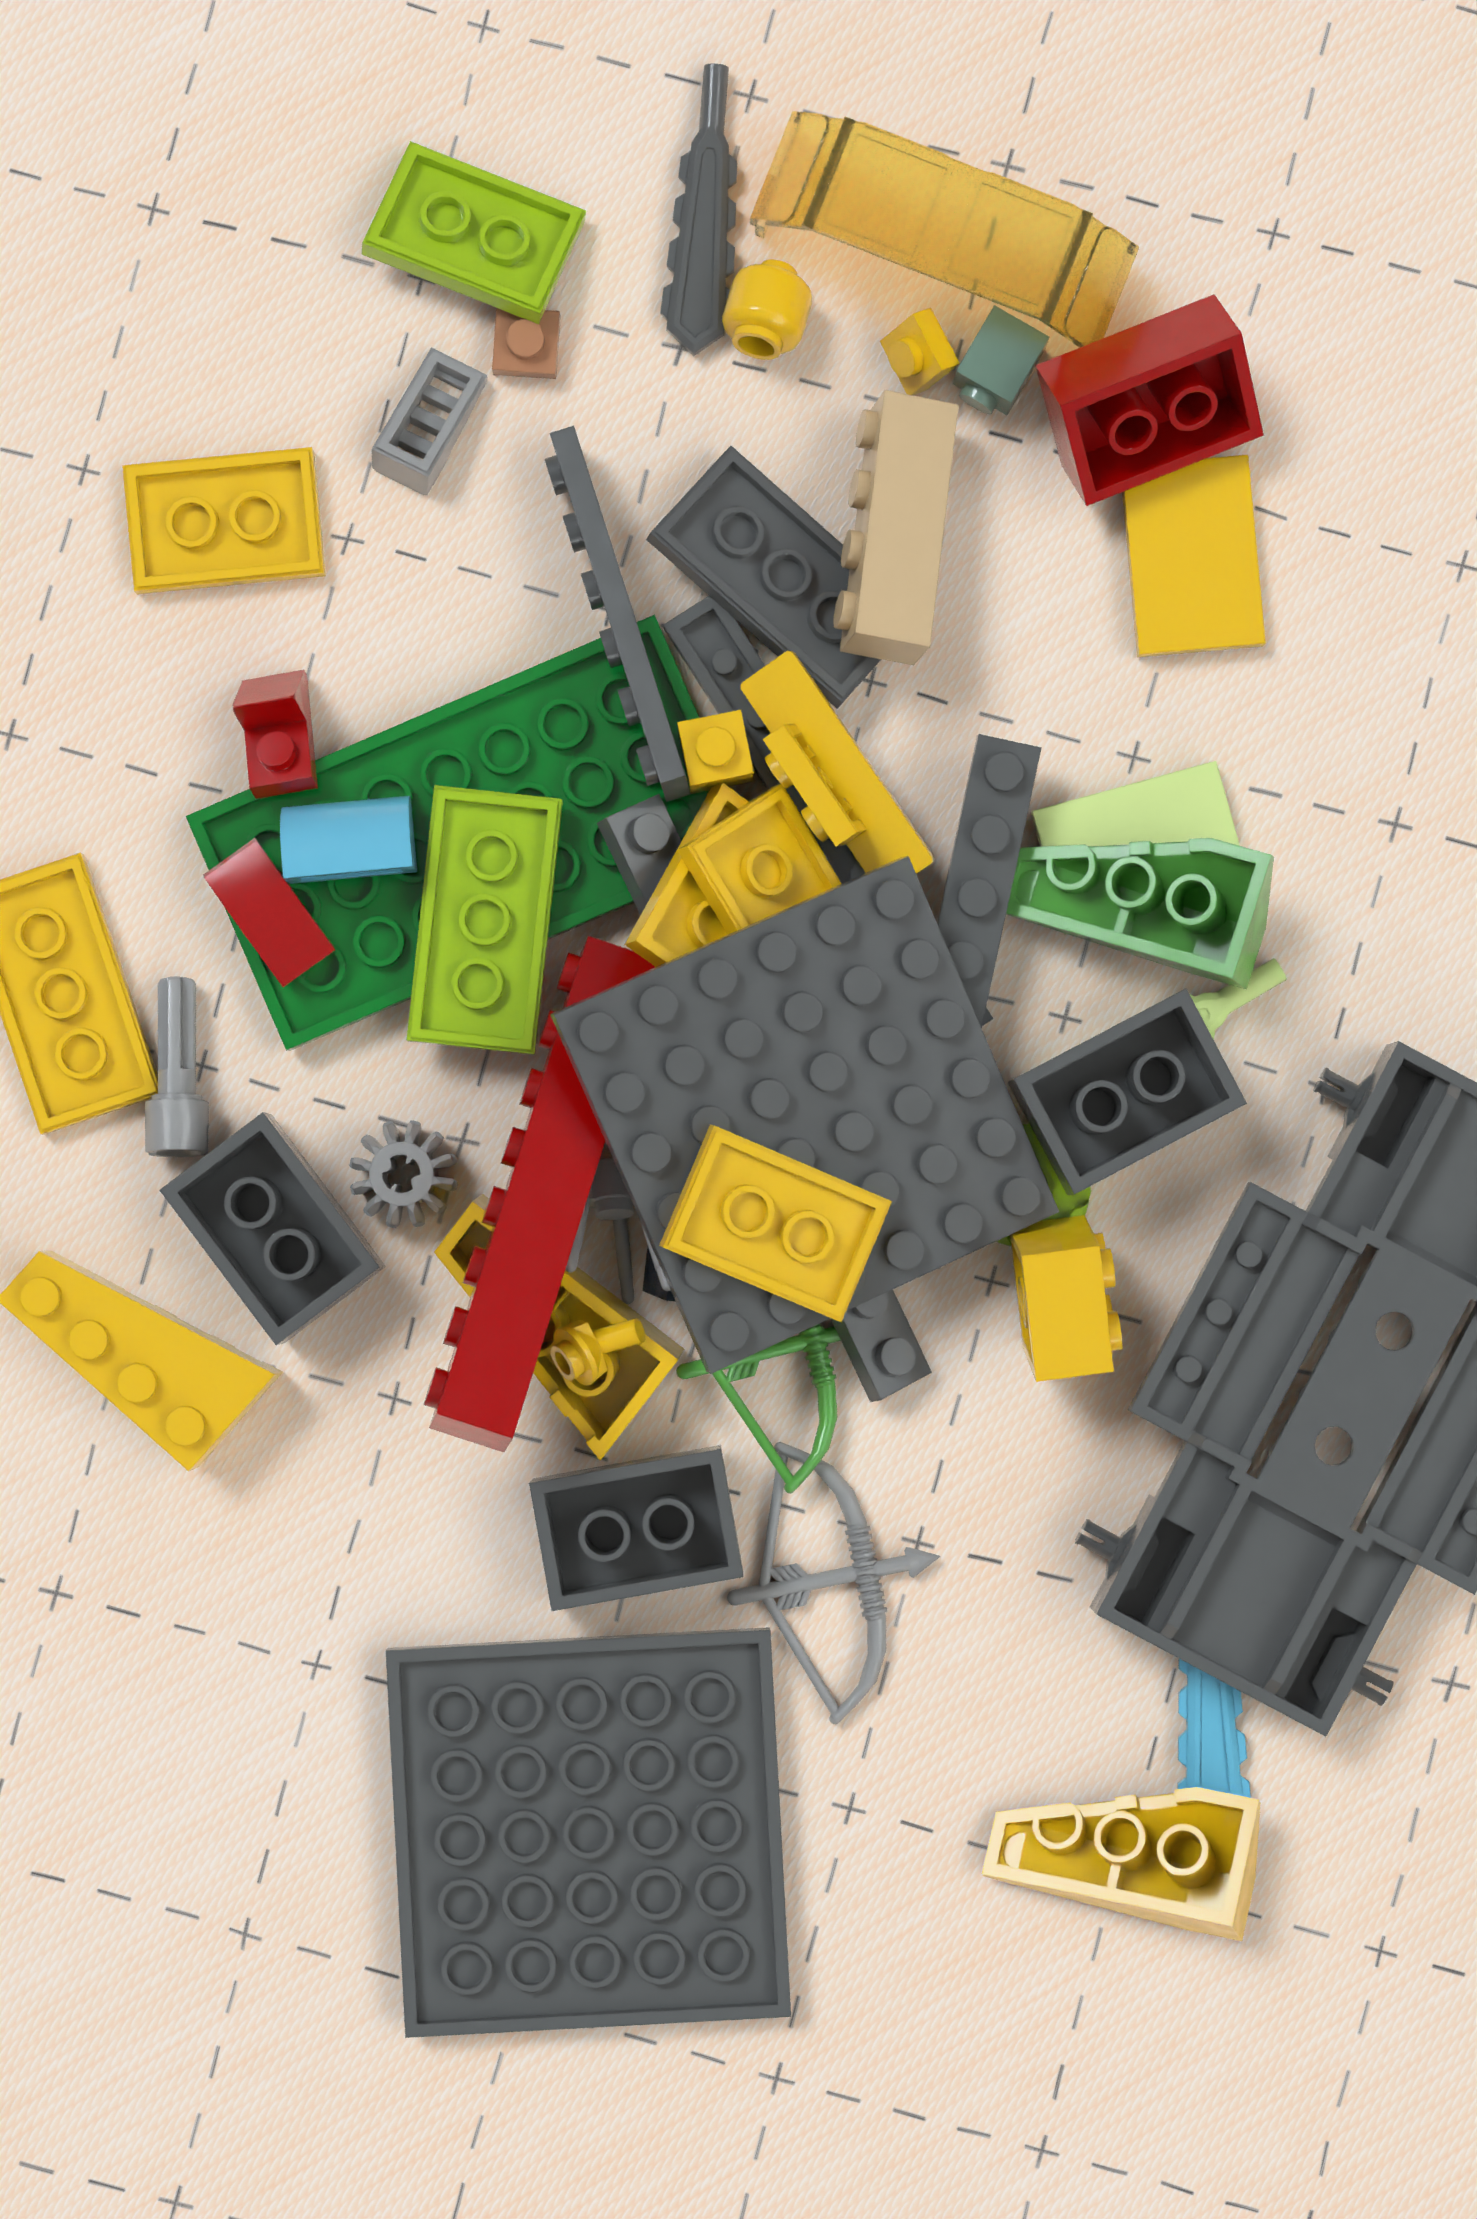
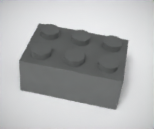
M1187 989L1164 999L1008 1081L1013 1094L1067 1195L1076 1194L1247 1104Z
M262 1112L159 1190L275 1345L286 1343L386 1267L272 1114Z
M721 1445L533 1478L529 1482L551 1611L744 1577Z

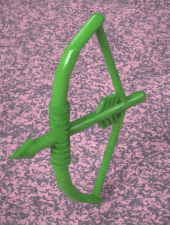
M817 1324L800 1332L799 1335L787 1338L712 1373L786 1483L784 1490L789 1494L793 1493L811 1474L829 1450L838 1417L834 1380L837 1378L836 1374L833 1375L834 1366L831 1367L830 1365L832 1358L828 1357L830 1350H827L826 1347L830 1343L841 1341L834 1326L824 1328ZM803 1350L804 1353L807 1352L805 1359L806 1361L809 1360L807 1367L808 1369L811 1368L809 1374L810 1377L813 1376V1380H811L812 1385L815 1384V1388H817L819 1424L811 1454L801 1468L792 1475L730 1382L755 1376L761 1360ZM701 1359L683 1363L676 1370L677 1376L681 1379L709 1374L706 1372ZM729 1369L727 1376L722 1370Z

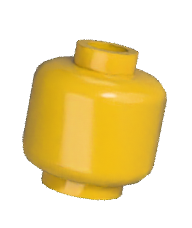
M769 259L761 264H753L739 270L732 282L722 315L724 330L732 339L734 347L747 356L761 360H773L778 358L780 354L795 349L802 339L811 309V290L805 281L797 275L794 267L780 260Z

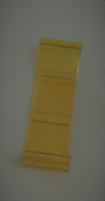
M792 111L750 216V225L755 226V235L764 239L769 226L816 232L1038 319L1079 348L1104 338L1139 250L1138 245L1116 229L1104 225L1093 217V213L1080 209L1075 204L996 173L983 171L955 160L947 154L868 123L858 122L846 116L844 119L830 118L823 114Z

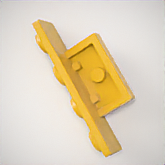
M784 652L741 683L742 692L771 733L763 739L771 751L770 754L765 756V761L773 775L784 788L787 789L792 785L795 786L808 805L801 810L802 816L820 841L824 842L830 838L835 847L846 844L865 873L904 856H909L916 874L933 863L934 856L795 652Z

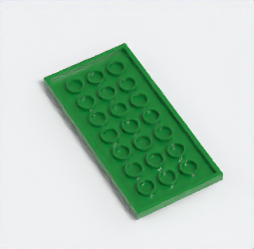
M654 614L638 621L637 625L688 782L677 722L696 719L699 716ZM601 638L315 760L318 788L255 799L251 790L247 789L186 816L208 870L256 838L283 875L280 843V814L282 807L411 796L417 872L290 884L302 904L333 944L335 951L286 986L282 987L226 910L286 1051L294 1050L411 999L434 785L559 798L563 800L548 940L634 903L597 822L660 794L681 841L683 840L710 790L693 793L666 802L660 782L647 785L636 748L646 746L648 742L642 723L630 727L628 725L618 689L628 687L629 682L623 665L610 668Z

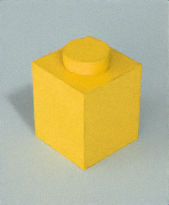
M741 710L677 722L691 794L708 791L721 783L733 786L753 782L754 771Z

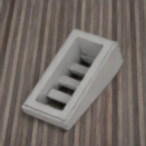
M431 347L372 448V468L376 472L422 495H428L487 382V375ZM433 377L462 390L463 392L459 399L431 386L430 383ZM423 400L449 413L448 418L445 420L419 407L421 401ZM411 423L436 436L434 442L432 443L408 431L409 424Z

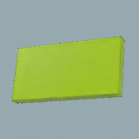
M434 785L407 1041L536 1054L563 806L562 799Z

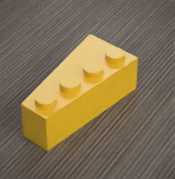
M484 1194L472 1201L434 1251L469 1297H471L474 1287L462 1283L474 1246L486 1249L493 1228L482 1223L489 1200ZM577 1266L574 1272H564L533 1374L549 1392V1397L565 1418L568 1416L587 1440L586 1444L601 1461L676 1364L685 1349ZM634 1318H638L643 1325L645 1342L603 1354L608 1371L591 1385H583L576 1379L572 1381L566 1379L553 1362L551 1348L555 1345L554 1332L561 1326L581 1320L588 1322L593 1331Z
M39 1251L0 1294V1304L187 1471L198 1468L283 1373V1371L236 1349L235 1346L177 1318L176 1315L129 1293L124 1288L53 1251Z

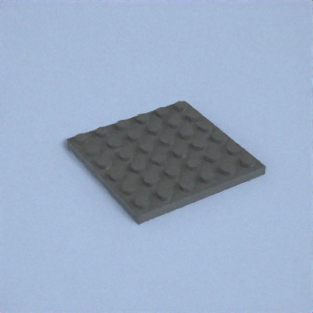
M909 856L898 858L550 1014L704 1368L710 1374L830 1319V1317L659 1246L710 1124L892 1201L847 1311L1059 1212Z
M770 1627L386 1649L405 2038L791 2017Z

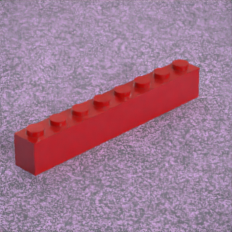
M588 936L579 956L568 952L556 989L567 992L563 1008L653 969L655 966L632 950ZM552 1010L548 1013L538 1047L549 1050L543 1071L531 1068L519 1105L531 1108L525 1128L522 1130L512 1127L501 1159V1164L512 1167L506 1187L502 1189L493 1186L483 1215L482 1223L493 1227L486 1249L474 1246L462 1283L474 1287L467 1310L455 1306L445 1334L443 1344L455 1347L448 1370L435 1368L423 1404L435 1409L429 1426L430 1429L501 1452L506 1451L513 1439L605 1144L603 1134L550 1014L555 1012Z

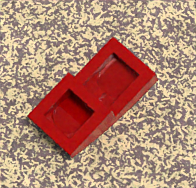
M256 838L203 874L204 879L282 987L335 951L333 944L302 904L290 884L283 879L282 873Z

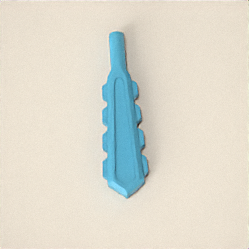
M1179 1659L1178 1669L1187 1675V1685L1178 1692V1713L1186 1719V1730L1178 1736V1761L1186 1766V1777L1177 1783V1789L1199 1787L1251 1798L1249 1781L1240 1775V1764L1247 1759L1245 1734L1236 1729L1235 1718L1243 1712L1241 1691Z

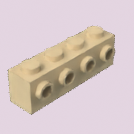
M884 390L871 410L864 409L861 413L856 433V447L864 449L862 470L856 469L854 472L848 498L849 507L857 509L855 530H848L841 555L842 568L850 569L847 591L841 590L834 612V628L842 630L840 652L914 666L931 646L958 404Z

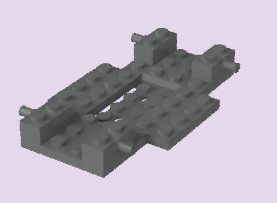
M1400 1041L1385 1046L1372 1073L1359 1085L1332 1072L1327 1067L1319 1078L1334 1085L1341 1091L1322 1081L1316 1082L1313 1089L1315 1093L1318 1092L1346 1107L1343 1128L1327 1156L1332 1159V1162L1306 1211L1252 1182L1247 1183L1128 1408V1411L1183 1439L1184 1442L1155 1497L1148 1495L1134 1524L1123 1532L1120 1537L1086 1519L1081 1528L1103 1540V1542L1099 1543L1080 1532L1075 1539V1544H1079L1108 1559L1105 1579L1090 1605L1095 1614L1325 1737L1351 1690L1376 1702L1379 1706H1382L1388 1697L1367 1686L1366 1683L1370 1682L1390 1693L1394 1682L1363 1666L1416 1565L1429 1570L1474 1595L1477 1591V1082ZM1366 1245L1376 1249L1366 1271L1361 1275L1358 1286L1336 1328L1331 1332L1328 1343L1306 1385L1299 1392L1298 1400L1276 1442L1269 1449L1267 1459L1257 1478L1247 1474L1252 1463V1457L1358 1256L1363 1253ZM1469 1301L1476 1302L1357 1530L1350 1529ZM1389 1312L1402 1313L1408 1318L1412 1327V1335L1409 1342L1397 1350L1386 1349L1379 1343L1376 1337L1375 1329L1377 1322L1383 1315ZM1328 1427L1342 1428L1351 1439L1352 1448L1350 1455L1345 1461L1335 1465L1324 1463L1319 1459L1315 1451L1317 1436Z

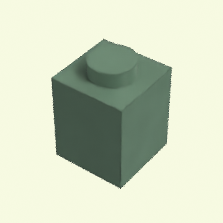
M994 305L956 370L953 385L962 389L959 397L971 407L985 414L991 415L994 409H997L1003 414L1008 415L1032 374L1035 365H1037L1043 355L1050 337Z

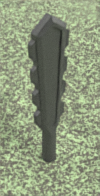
M716 63L704 65L699 132L691 143V151L681 156L678 178L686 187L685 193L675 199L673 222L680 228L679 237L669 243L667 268L674 276L673 282L663 289L660 314L667 320L666 331L693 356L724 336L722 315L730 292L726 287V278L734 273L735 247L727 241V232L735 227L736 203L728 197V189L737 183V161L729 154V145L724 136L729 67Z

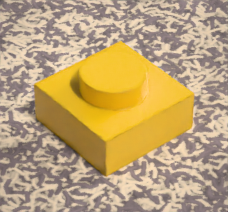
M931 307L913 313L880 340L891 368L897 374L908 395H916L928 390L960 364Z

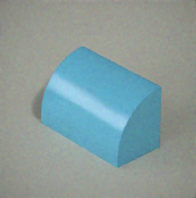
M411 796L282 807L280 843L283 879L290 884L417 872Z

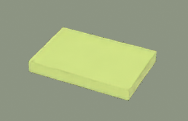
M1216 761L1031 812L1040 847L1086 844L1087 846L1126 845L1129 842L1151 841L1152 843L1184 842L1195 838H1214L1240 846Z

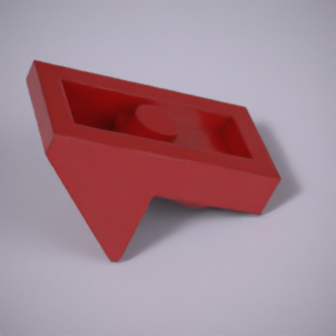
M305 670L242 680L232 706L233 712L245 734L249 788L255 799L318 788L308 678Z

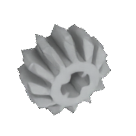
M413 1120L409 1122L404 1142L400 1141L396 1125L391 1121L383 1124V1134L388 1145L383 1147L370 1135H365L361 1139L364 1148L375 1155L372 1162L363 1158H351L349 1164L351 1168L358 1171H369V1179L352 1184L350 1186L351 1192L354 1195H360L374 1190L376 1195L363 1209L364 1213L370 1217L377 1214L386 1202L389 1203L390 1206L386 1216V1225L388 1227H398L402 1218L403 1206H407L413 1226H423L425 1224V1216L420 1203L425 1201L433 1211L442 1214L447 1206L443 1200L432 1192L435 1187L447 1191H455L457 1189L458 1182L456 1180L438 1177V1169L451 1167L457 1163L456 1156L451 1153L444 1154L435 1159L432 1157L431 1154L444 1140V1137L439 1132L431 1134L421 1146L417 1145L421 1134L420 1122ZM401 1156H407L406 1164L413 1165L417 1162L420 1168V1175L411 1179L413 1189L404 1193L400 1192L402 1185L394 1184L391 1187L388 1181V1174L396 1170L395 1159Z

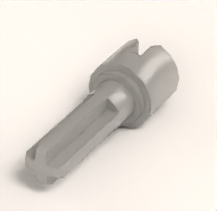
M167 977L160 979L158 983V1094L152 1095L151 1100L145 1102V1152H148L150 1156L196 1157L207 1155L209 1102L202 1100V1095L196 1094V983L193 979L187 977Z

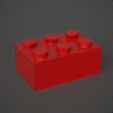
M1215 294L1035 365L1061 466L1086 506L1264 436L1242 333Z

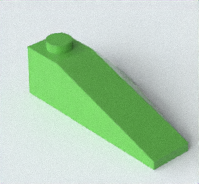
M1195 838L1184 842L1165 843L1138 841L1129 842L1126 845L1087 846L1086 844L1024 847L1020 848L1006 915L1187 973L1247 990L1266 930L1274 856L1214 838Z

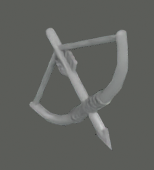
M778 1442L774 1446L786 1466L788 1457L804 1464L810 1455L805 1451L782 1442ZM821 1460L814 1470L836 1495L848 1526L845 1534L849 1536L847 1543L851 1545L848 1548L849 1551H852V1555H850L851 1560H854L852 1566L809 1575L797 1563L772 1568L784 1488V1480L775 1470L759 1585L732 1590L728 1593L727 1600L731 1605L763 1601L831 1713L829 1717L830 1722L838 1724L856 1707L877 1682L886 1653L885 1612H887V1607L883 1605L886 1602L885 1599H882L884 1592L880 1590L882 1588V1583H879L880 1576L909 1571V1576L914 1578L941 1556L906 1547L904 1550L905 1555L877 1561V1558L873 1556L876 1555L875 1550H872L874 1543L870 1541L872 1539V1534H869L871 1529L870 1526H867L854 1490L832 1465ZM772 1576L776 1581L770 1582V1577ZM855 1582L859 1585L857 1592L861 1594L858 1597L859 1600H862L860 1607L864 1609L862 1617H865L867 1620L868 1654L858 1686L838 1706L780 1610L805 1606L811 1590ZM780 1597L776 1604L773 1598Z

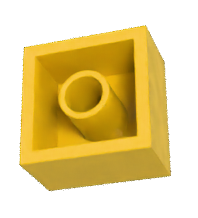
M1085 1215L1042 1220L1011 1234L1010 1242L1022 1345L1035 1381L1040 1382L1114 1372L1112 1351L1122 1350L1123 1345L1118 1312L1112 1309L1110 1295H1105V1288L1115 1287L1116 1281L1111 1249H1106L1103 1233L1094 1234Z

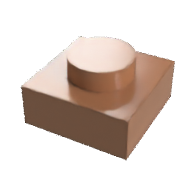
M496 308L492 362L493 375L556 379L560 311L545 310L540 323L536 324Z

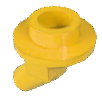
M638 1318L593 1331L588 1322L577 1320L555 1330V1345L551 1348V1356L555 1366L566 1379L570 1381L576 1379L583 1385H591L608 1371L603 1354L644 1343L645 1331Z

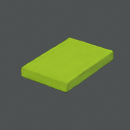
M410 141L362 242L361 254L539 324L585 223L586 210Z

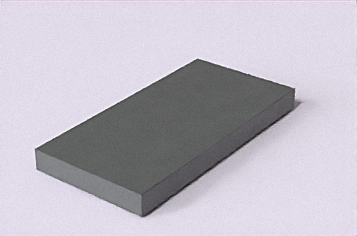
M730 446L647 537L646 540L775 655L780 656L786 651L795 652L823 695L836 709L842 705L882 660L840 652L842 630L834 628V612L841 590L847 591L850 569L842 568L841 566L843 544L733 446Z

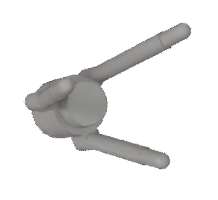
M600 1159L565 1271L574 1272L576 1270L589 1206L595 1208L597 1218L613 1220L622 1301L626 1304H631L634 1301L627 1218L634 1215V1205L614 1159ZM643 1228L661 1287L665 1291H671Z

